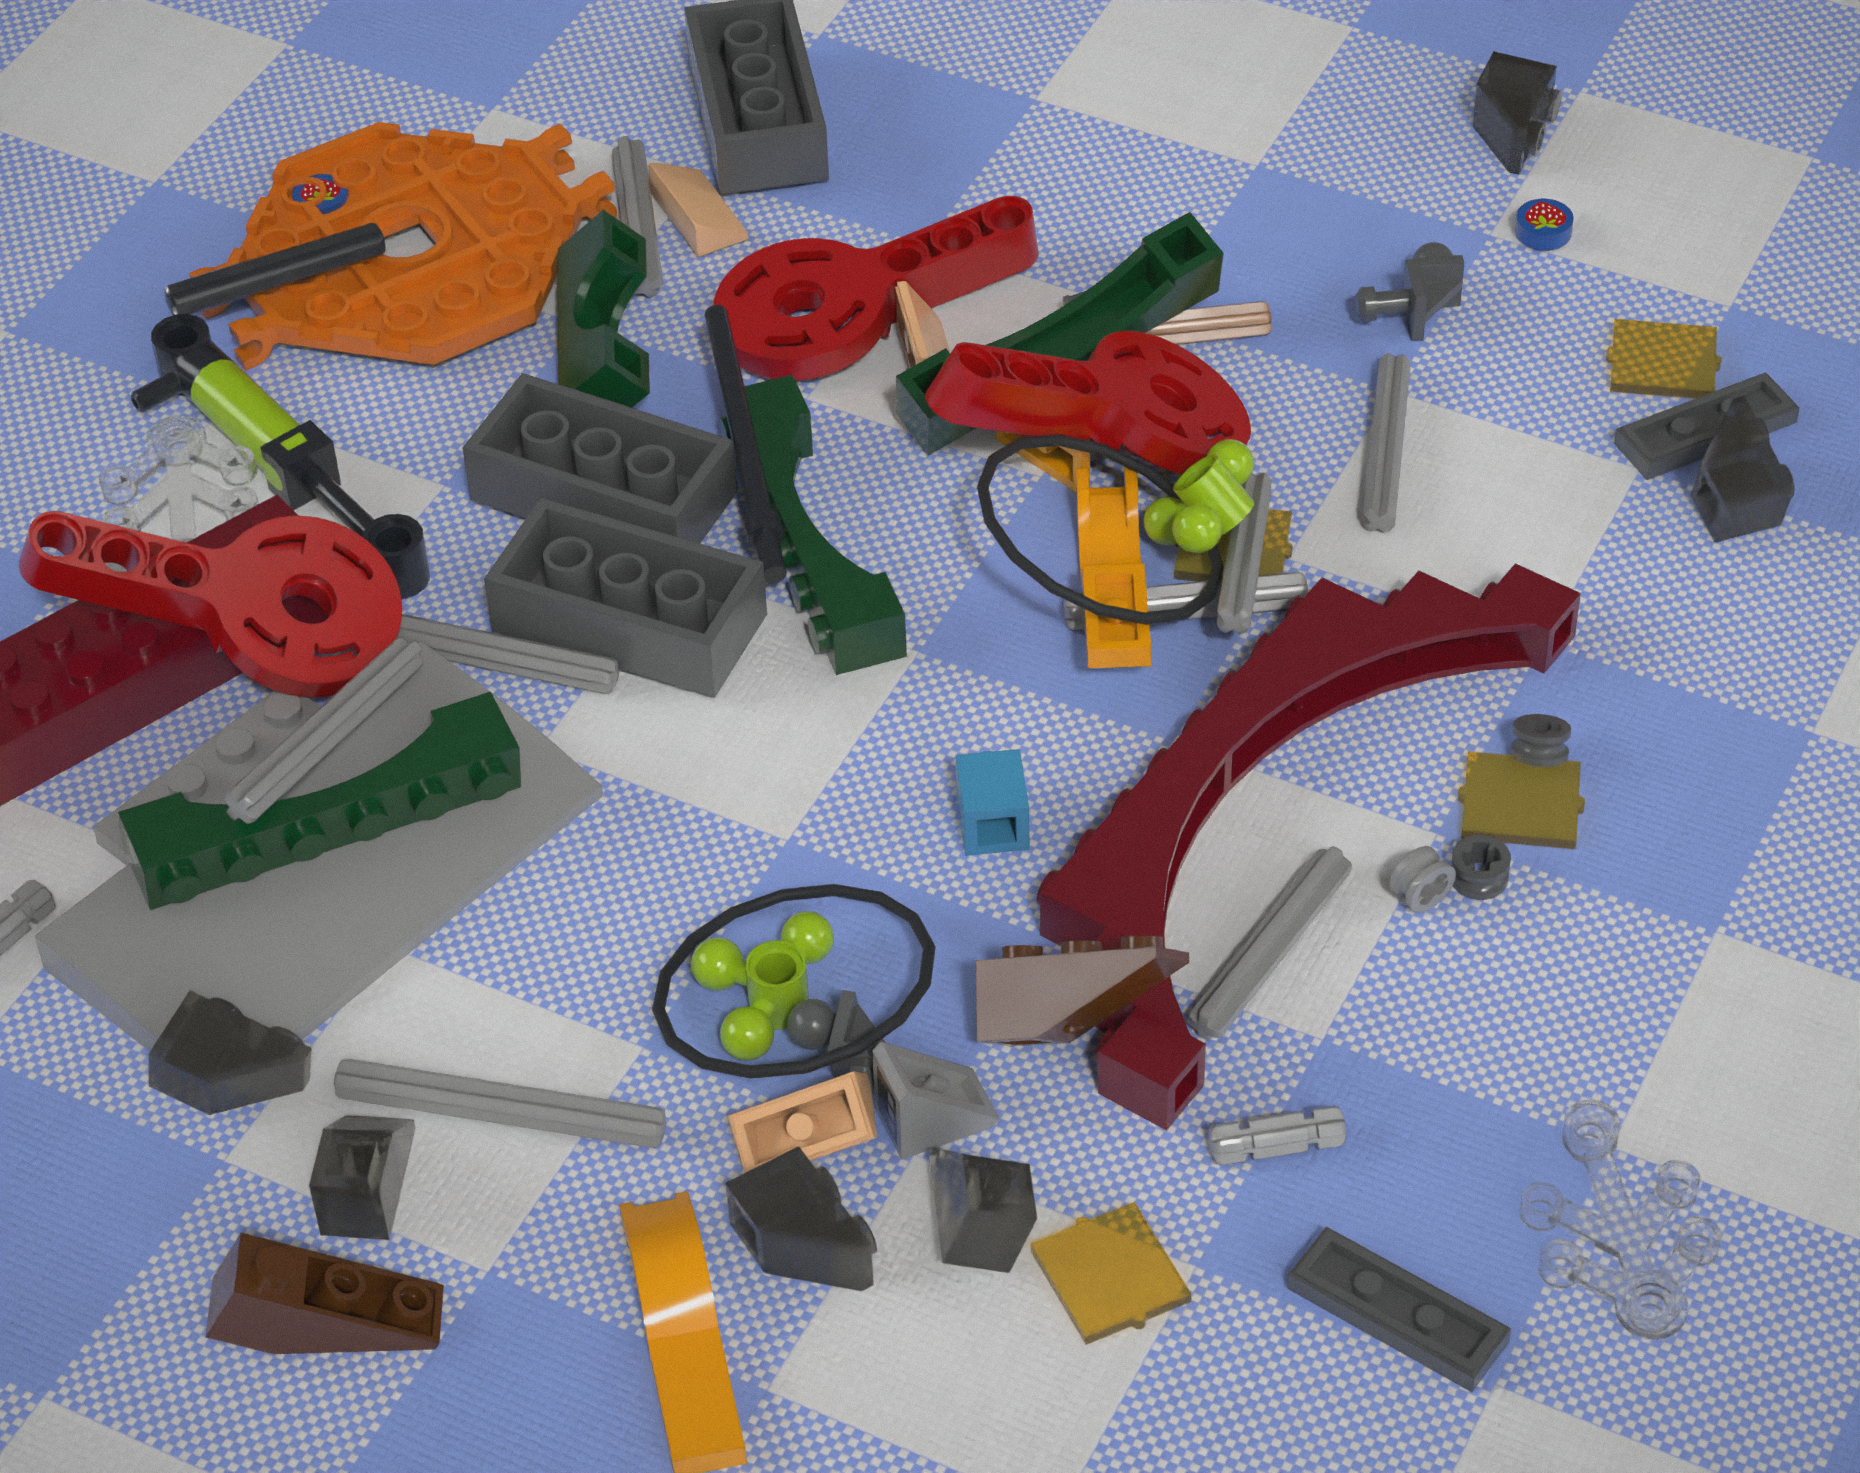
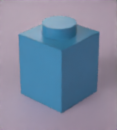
M1020 749L956 755L957 802L965 856L1030 850L1029 802Z

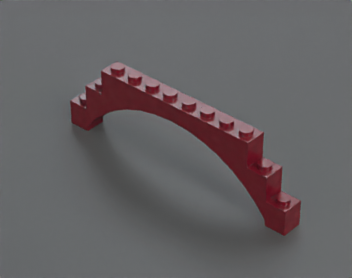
M1516 563L1499 583L1494 581L1489 583L1480 598L1418 570L1402 590L1394 589L1388 595L1383 605L1321 577L1304 597L1299 595L1291 602L1284 620L1271 634L1264 633L1258 639L1250 658L1237 672L1232 670L1224 677L1216 696L1203 710L1196 709L1189 716L1183 727L1182 734L1168 749L1162 748L1154 755L1146 774L1134 788H1126L1119 794L1112 806L1111 813L1096 830L1091 828L1083 834L1076 846L1074 855L1059 871L1052 870L1047 874L1039 887L1036 902L1040 906V936L1061 946V942L1101 941L1102 951L1121 949L1122 937L1160 936L1163 937V948H1165L1164 934L1168 907L1179 871L1198 833L1228 792L1259 762L1298 733L1342 709L1388 691L1430 679L1485 670L1530 667L1545 674L1575 637L1581 593ZM1171 976L1095 1026V1028L1105 1032L1098 1043L1094 1057L1095 1062L1098 1063V1094L1166 1131L1203 1088L1206 1043L1191 1036L1174 994Z

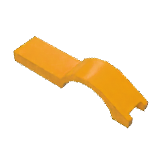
M1124 467L1125 487L1089 488L1088 468H1076L1079 565L1083 595L1101 604L1146 613L1148 612L1145 564L1141 563L1137 472ZM1084 609L1088 668L1151 667L1149 624L1145 625L1099 616Z
M687 1191L674 1194L675 1199L640 1206H634L633 1202L619 1204L625 1239L627 1245H629L635 1272L649 1355L673 1472L703 1473L747 1464L719 1331L704 1247L691 1199Z

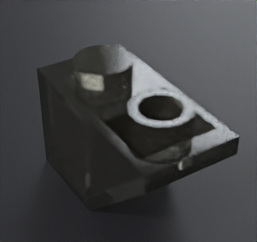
M1493 51L1476 85L1473 128L1509 173L1519 175L1529 154L1538 155L1544 140L1546 121L1553 123L1558 115L1562 91L1554 89L1557 66Z
M1745 396L1733 398L1701 462L1690 494L1714 543L1781 526L1795 492L1794 480L1789 468L1785 464L1779 463L1770 445L1769 432L1762 418L1755 417Z
M189 990L148 1054L149 1087L207 1115H212L303 1091L310 1080L312 1048L304 1045L303 1041L288 1029L279 1026L269 1028L244 1016L234 1004L217 997L208 999Z
M345 1115L323 1128L309 1183L321 1236L390 1240L416 1129L414 1119Z
M799 1146L725 1183L730 1225L764 1273L856 1291H863L874 1285L872 1254L877 1252V1244L870 1227L862 1216L857 1214L851 1217L841 1204L839 1189L830 1172L824 1166L815 1168Z
M933 1147L930 1153V1165L942 1263L1010 1273L1037 1220L1030 1164L998 1156Z

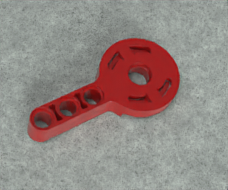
M1002 196L869 249L856 248L843 242L822 238H801L775 243L745 257L727 273L716 291L714 305L724 306L728 311L741 368L769 379L792 374L795 381L826 376L858 361L875 346L880 337H889L891 323H896L895 287L897 282L906 281L927 305L933 308L1031 267L1039 255L1033 209L1031 204L1024 198ZM857 308L864 309L863 311H857L846 325L835 331L836 328L844 324L853 315ZM802 309L815 310L814 312L804 316H788L791 313ZM769 344H776V345H783V346H782V347H781V346H769Z
M1120 331L1105 336L1098 343L1087 361L961 342L954 347L925 393L929 407L938 416L956 425L1029 436L1060 434L1087 441L1091 438L1097 443L1105 444L1118 451L1125 445V450L1133 456L1179 474H1183L1197 461L1206 457L1211 447L1216 443L1226 439H1233L1247 445L1251 435L1250 419L1242 401L1218 372L1181 346L1161 337L1136 331ZM1218 431H1220V432H1222V433L1224 434V435H1222V434L1219 433L1217 436H1215V437H1213V438H1211V439H1208V438H1207V437H1209V436L1214 435V434L1217 433Z
M49 511L40 514L32 521L19 559L21 576L35 589L204 630L210 639L215 653L224 651L233 664L251 679L274 691L298 697L314 698L335 695L396 639L402 619V599L397 580L390 566L378 550L366 539L349 528L336 522L312 516H284L266 520L244 531L228 546L211 549L61 511ZM280 542H290V543L279 544V545H276V546H272V545H271V544L280 543ZM41 548H55L63 553L64 556L50 555ZM105 563L119 564L127 572L114 571L107 567ZM167 578L180 579L187 583L189 587L176 586ZM291 596L308 597L322 608L325 621L316 624L300 622L288 614L282 601ZM250 622L263 636L276 644H281V646L276 647L259 636L250 626L244 627V624ZM351 647L357 652L356 657L351 650L340 655L329 657H317L314 655V649L316 650L317 654L337 653L347 650Z

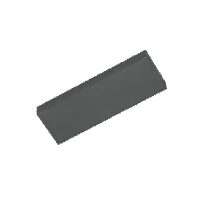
M1765 372L1616 429L1614 444L1646 480L1795 424L1797 423L1800 407Z
M1327 1226L1288 1274V1290L1470 1392L1474 1391L1510 1340V1327Z

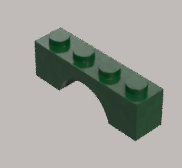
M604 209L558 248V384L632 408L650 393L649 353L619 334L618 327L629 300L647 277L646 239Z

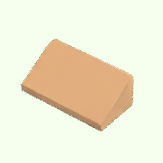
M662 163L649 164L651 194L697 257L749 239L746 229L701 170Z
M906 281L897 282L895 287L896 325L909 368L945 348L950 353L939 317Z
M855 1071L728 1115L747 1182L759 1180L877 1138L870 1081L867 1073Z

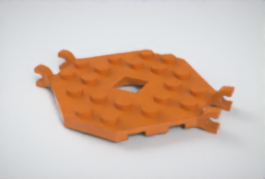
M377 122L279 161L272 174L273 186L267 197H260L246 224L247 236L241 247L232 250L226 263L216 267L199 268L189 272V275L192 278L368 223L377 224L384 237L420 224L436 243L435 246L427 251L409 257H390L383 254L382 256L246 297L244 299L258 316L255 318L246 317L228 323L230 333L239 345L245 344L234 349L235 358L245 371L263 363L270 355L273 345L278 343L435 365L537 322L558 274V248L576 233L582 218L588 216V218L593 219L603 209L615 218L618 217L617 208L606 196L603 197L615 191L614 182L604 171L588 177L582 184L569 189L558 175L575 170L574 160L564 149L559 150L572 144L571 134L561 123L550 127L539 137L529 141L505 139L502 146L475 143L474 134L431 129L428 137L403 134L399 124ZM316 174L332 175L333 182L337 186L348 189L349 195L346 203L335 211L322 214L316 205L326 198V186L320 179L309 176ZM301 184L315 185L320 189V193L316 198L305 202L294 201L292 191L295 186ZM230 303L200 312L205 319H209L223 312Z

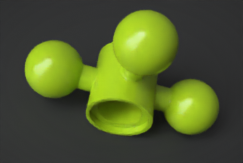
M1233 439L1222 440L1212 446L1206 457L1189 467L1175 482L1173 491L1181 500L1173 497H1163L1149 505L1144 515V528L1147 535L1158 544L1165 546L1178 544L1182 549L1191 553H1204L1211 550L1218 543L1221 535L1238 525L1254 506V500L1241 486L1250 478L1254 469V458L1250 449L1244 443Z
M802 911L794 914L785 922L781 931V940L768 941L756 946L748 954L746 961H744L740 948L731 940L722 937L707 939L695 949L691 958V970L700 985L709 990L721 991L738 983L746 986L748 989L749 1006L731 1011L725 1017L720 1029L721 1043L724 1049L734 1058L751 1061L765 1055L773 1044L774 1030L788 1029V1017L792 1009L801 1001L809 999L806 964L817 963L824 959L831 951L834 943L833 929L829 921L821 914L813 911Z

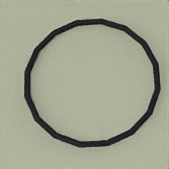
M1060 434L1017 438L989 455L977 484L984 523L1008 558L1050 593L1096 615L1145 625L1185 620L1215 599L1224 569L1217 544L1208 551L1212 569L1204 593L1183 608L1145 613L1101 604L1055 582L1017 550L995 518L989 492L992 477L1000 462L1021 449L1061 446L1102 455L1145 476L1167 495L1181 500L1173 491L1174 485L1149 465L1105 444Z
M839 884L781 889L730 907L687 936L660 971L652 1011L666 1044L701 1069L750 1079L806 1074L863 1053L904 1024L931 986L936 946L918 913L883 892ZM836 896L879 904L909 922L923 948L919 981L893 1016L856 1042L804 1061L751 1066L707 1057L676 1036L665 1010L671 978L697 944L736 918L784 901Z

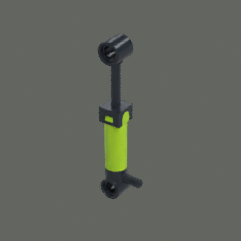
M176 314L164 318L155 325L151 331V342L159 378L132 391L131 401L138 411L145 412L176 395L186 396L265 472L268 489L274 495L278 494L293 510L318 498L350 530L356 532L374 546L390 566L397 580L401 599L415 596L426 588L430 581V570L423 528L417 520L402 514H389L374 519L339 486L341 481L333 441L311 420L303 424L298 423L211 340L209 327L205 320L196 315Z

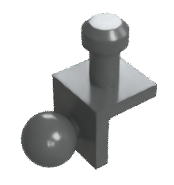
M1429 242L1420 246L1412 259L1405 260L1402 290L1375 292L1374 286L1361 287L1355 295L1357 316L1363 322L1376 321L1377 315L1404 313L1411 340L1423 341L1425 322L1442 307L1461 305L1464 273L1463 255L1453 256V253L1447 246L1438 242Z
M842 990L837 1013L825 1001L807 999L798 1003L788 1017V1031L791 1038L796 1044L809 1050L821 1049L828 1045L827 1052L856 1042L875 1028L858 1004L856 992ZM882 1038L859 1055L831 1064L833 1078L853 1071L867 1073L873 1093L872 1050L881 1041L885 1042Z

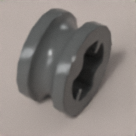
M1545 714L1524 715L1514 721L1513 734L1518 739L1511 743V756L1515 760L1537 767L1558 766L1568 760L1569 749L1564 744L1571 737V725L1568 722Z
M1482 834L1466 836L1458 841L1452 852L1451 866L1456 871L1453 888L1461 895L1475 900L1492 899L1503 893L1508 886L1511 854L1508 847L1501 840ZM1475 863L1486 864V871H1476Z

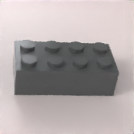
M734 0L684 7L688 58L720 195L737 192L747 193L758 189L804 185L809 182L829 180L827 129L793 0Z
M524 373L519 376L462 448L470 500L523 518H527L539 499L544 498L701 543L737 494L733 440Z
M544 498L539 499L484 578L492 631L511 637L612 657L618 661V669L714 698L767 616L764 564L762 561Z

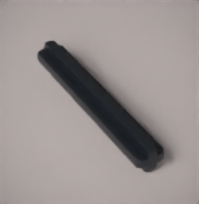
M368 223L169 284L164 289L166 304L172 315H191L382 256L386 251L385 239L377 224Z

